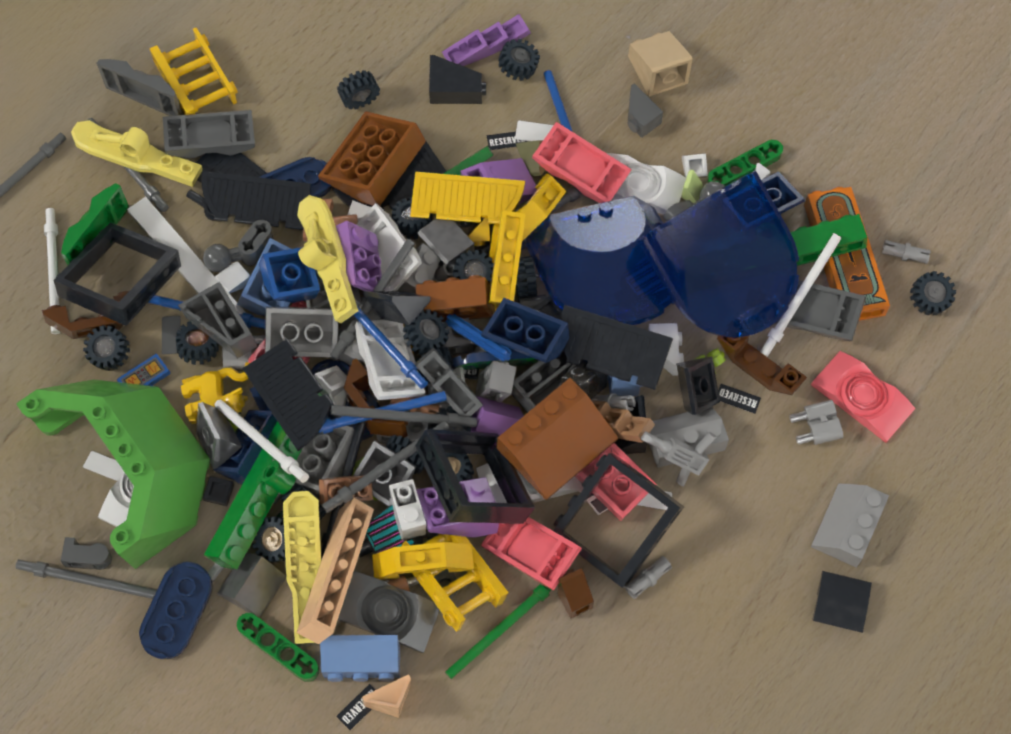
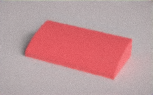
M615 443L575 476L583 483L590 474L593 476L597 471L598 467H596V464L603 455L607 456L609 453H614L657 485ZM611 466L592 494L622 521L648 492L614 466Z

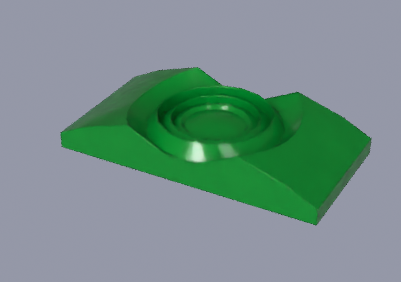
M115 183L91 199L90 209L81 217L78 223L68 228L61 250L67 266L110 222L117 225L128 211L127 209L130 208L119 184Z

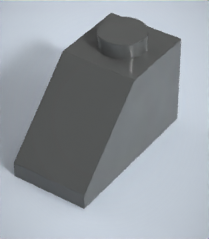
M634 83L631 85L627 124L632 132L637 133L642 138L661 125L663 111Z

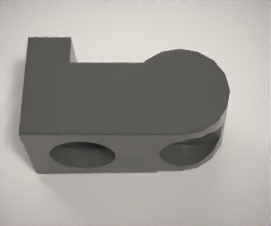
M65 537L61 562L67 568L102 570L111 564L112 555L104 544L79 545L75 538Z

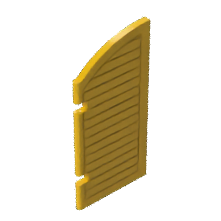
M415 172L410 217L429 219L430 213H437L436 219L481 223L482 217L488 218L489 224H500L502 210L513 212L519 204L523 195L525 181Z

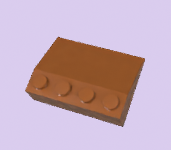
M365 111L318 177L320 180L362 203L369 205L376 203L380 206L426 140L418 125L414 122Z
M569 378L497 438V449L543 498L548 500L616 442L618 436L588 395Z

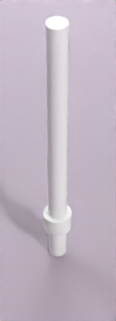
M47 208L45 210L46 224L44 225V235L47 236L50 306L59 305V297L53 281L58 275L56 247L58 225L55 223V209ZM51 326L52 334L61 333L60 331Z
M833 233L776 327L772 328L767 336L769 338L760 351L766 357L769 356L775 344L779 343L783 338V331L840 242L841 237Z
M223 400L216 401L215 407L277 460L286 473L293 474L302 483L308 480L309 475L299 467V463L291 456L287 457Z

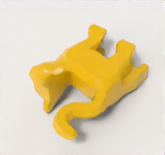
M227 367L183 379L181 391L185 399L191 398L194 393L200 394L199 401L184 406L186 417L190 423H197L198 403L201 402L215 407L216 401L221 399L240 415L242 408L245 406V401L248 400V396L242 395L243 390L241 387L224 395L223 379L229 376L234 381L243 382L249 379L246 373H239L234 368Z

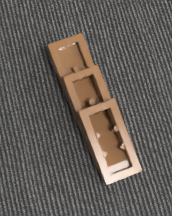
M591 400L619 439L643 443L644 441L641 440L644 432L650 433L655 426L651 418L634 417L629 410L611 408L605 401Z

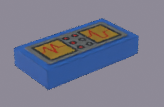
M156 353L119 377L117 381L153 386L171 373Z

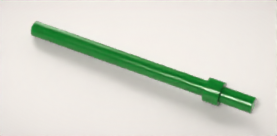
M539 584L529 598L449 667L445 674L450 679L455 677L533 606L549 597V592L552 589Z

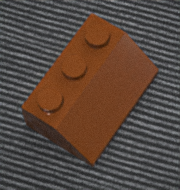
M480 275L469 276V279L463 280L448 278L444 282L426 280L423 284L416 285V294L431 296L430 302L423 311L428 309L430 314L434 311L437 312L436 317L442 316L444 318L441 322H446L449 314H456L463 319L469 318V320L491 318L495 313L494 304L488 303L490 284L485 277Z

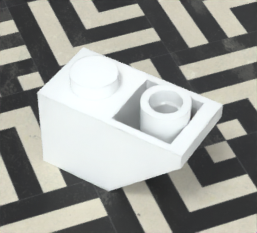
M677 323L649 324V331L673 338L664 368L673 376H678L676 363L684 362L683 353H679V346H682V332H678Z
M413 479L389 485L394 515L401 540L425 535L426 521Z

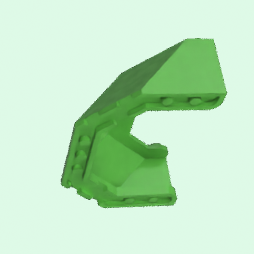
M93 379L36 389L16 403L21 412L35 422L44 434L49 436L59 433L83 415L87 417L134 485L127 519L117 526L110 535V543L117 554L133 568L137 569L197 525L199 517L197 514L200 501L203 498L206 484L205 477L207 469H209L210 458L159 387Z

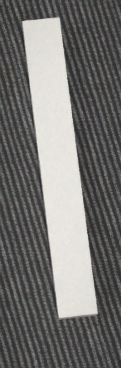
M144 197L127 209L129 214L151 239L178 250L181 267L178 271L197 294L218 283L215 276L147 197ZM227 293L235 308L237 309L238 313H246L239 305H237V302L234 300V298Z

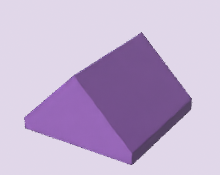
M476 396L483 406L472 415L473 418H477L476 427H471V432L498 433L500 436L524 415L519 407Z

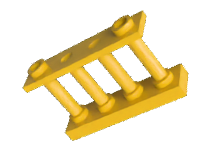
M197 27L193 28L194 41L172 51L161 53L157 45L149 48L152 59L163 79L175 91L184 115L196 114L199 108L227 95L233 105L237 103L235 94L238 91L233 81L229 82L208 48L210 44L206 35H201ZM198 48L204 54V56L176 69L174 67L170 68L168 65L171 60ZM208 63L214 71L185 85L178 82L180 76ZM219 79L223 88L195 101L193 99L189 101L187 97L189 92Z
M502 210L500 224H493L489 257L492 258L494 267L488 303L494 304L495 311L503 298L514 301L526 216L523 213Z
M439 533L423 543L451 542L471 544L466 536ZM407 541L402 543V546H410ZM473 545L474 570L467 571L465 575L443 588L434 576L446 569L412 572L442 612L445 622L452 626L456 632L461 630L466 620L464 618L465 614L486 601L491 602L496 608L503 604L509 593ZM471 582L477 583L482 593L456 607L449 596Z

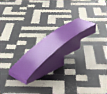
M520 14L502 25L498 21L481 33L477 29L442 51L446 60L465 66L501 51L506 42H510L512 39H515L517 42L518 39H523L531 34Z

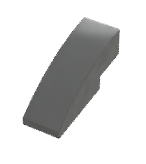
M434 347L416 362V367L432 383V386L438 392L445 391L447 402L460 416L470 417L483 406L481 401Z

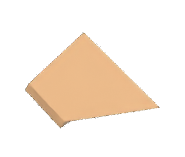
M409 674L363 696L364 706L399 718L411 685Z

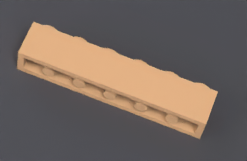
M353 498L339 509L297 630L298 634L317 644L323 642L334 632L374 511L372 507L356 498Z

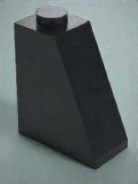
M430 55V104H482V95H486V82H482V73L436 55Z

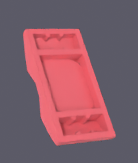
M558 122L554 124L532 156L552 176L567 181L584 196L607 206L632 170Z
M839 351L811 383L815 389L828 399L833 400L837 406L885 443L889 441L916 409L896 387L883 382L863 362L842 351Z
M530 517L523 524L499 523L498 532L487 535L481 544L484 549L552 590H555L559 584V579L565 575L582 549L580 546Z

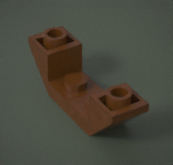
M129 291L120 292L118 295L113 296V299L120 302ZM53 305L46 310H42L45 323L72 339L87 337L89 333L93 335V329L97 328L100 330V326H111L117 330H121L123 324L102 315L90 319L82 317L74 322H70L66 306Z
M731 321L718 335L717 340L732 363L768 390L793 395L807 377L789 363L782 369L748 343L750 334Z
M355 358L352 360L344 385L347 402L351 407L375 409L373 405L368 406L366 403L367 398L363 393L371 388L368 381L366 364L361 365L358 359ZM385 419L364 421L366 422V428L371 434L384 436L400 435L403 438L408 436L406 429L407 421Z

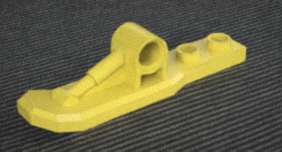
M87 120L77 122L71 131L77 148L93 156L138 172L155 173L191 187L194 186L202 172V165L180 157L167 155L165 152L149 144L148 135L137 127H131L128 132L120 134Z
M308 195L299 202L297 216L304 227L307 242L298 251V255L306 266L317 270L318 275L323 280L334 319L342 323L358 312L346 273V257L331 211L325 200Z
M309 491L292 492L283 502L286 578L293 597L295 644L315 643L298 634L297 630L322 561L319 500Z

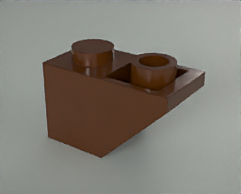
M582 568L576 571L574 569L568 570L559 579L557 594L570 619L592 609L594 600Z

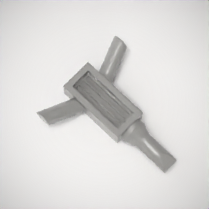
M646 431L642 435L641 440L657 447L666 460L682 467L676 482L684 486L690 472L700 475L709 461L704 451L717 437L713 433L708 432L695 448L673 437L670 440H662Z

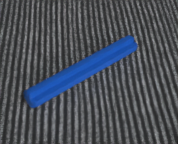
M449 314L447 316L446 322L448 327L502 362L511 359L512 351L509 348L481 337V330L456 314Z

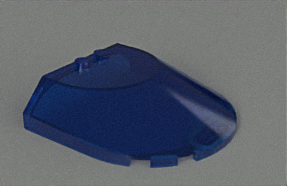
M756 171L724 186L637 240L679 311L691 323L714 335L744 337L759 333L772 326L783 316L789 308L788 304L792 295L796 294L799 282V275H797V261H799L797 247L786 223Z
M635 195L548 215L526 237V247L533 258L538 273L550 297L562 310L564 305L629 325H637L662 315L665 312V308L670 304L674 305L681 294L684 282L682 259L655 207Z

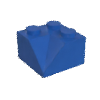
M303 247L262 255L259 266L263 282L274 300L295 303L315 299L318 295L320 287L315 269L306 266L298 255V251Z

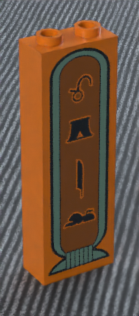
M836 187L823 192L814 191L807 195L804 204L810 226L818 225L826 220H838L849 214H860L852 187ZM867 239V247L864 249L830 257L823 267L829 287L866 296L859 321L886 316L890 303L869 239Z

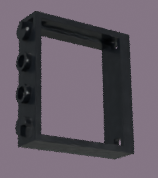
M110 222L85 246L84 250L76 258L72 259L70 264L53 281L58 297L127 326L181 267V262L177 249ZM114 243L158 260L120 302L76 284Z
M426 429L416 443L415 447L450 522L523 524L535 509L516 468L497 449V445H494L495 442L497 444L498 433ZM446 453L484 455L507 503L468 502Z
M609 453L607 456L603 455L597 462L596 467L598 469L594 475L590 474L582 483L584 489L579 496L575 494L567 505L570 508L566 514H561L553 524L555 529L553 531L582 548L579 552L580 556L623 588L629 584L681 513L684 506L616 454ZM611 466H614L668 507L620 574L565 532V529Z

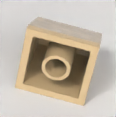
M670 31L657 33L643 40L638 39L630 44L628 57L648 97L688 84L693 58Z

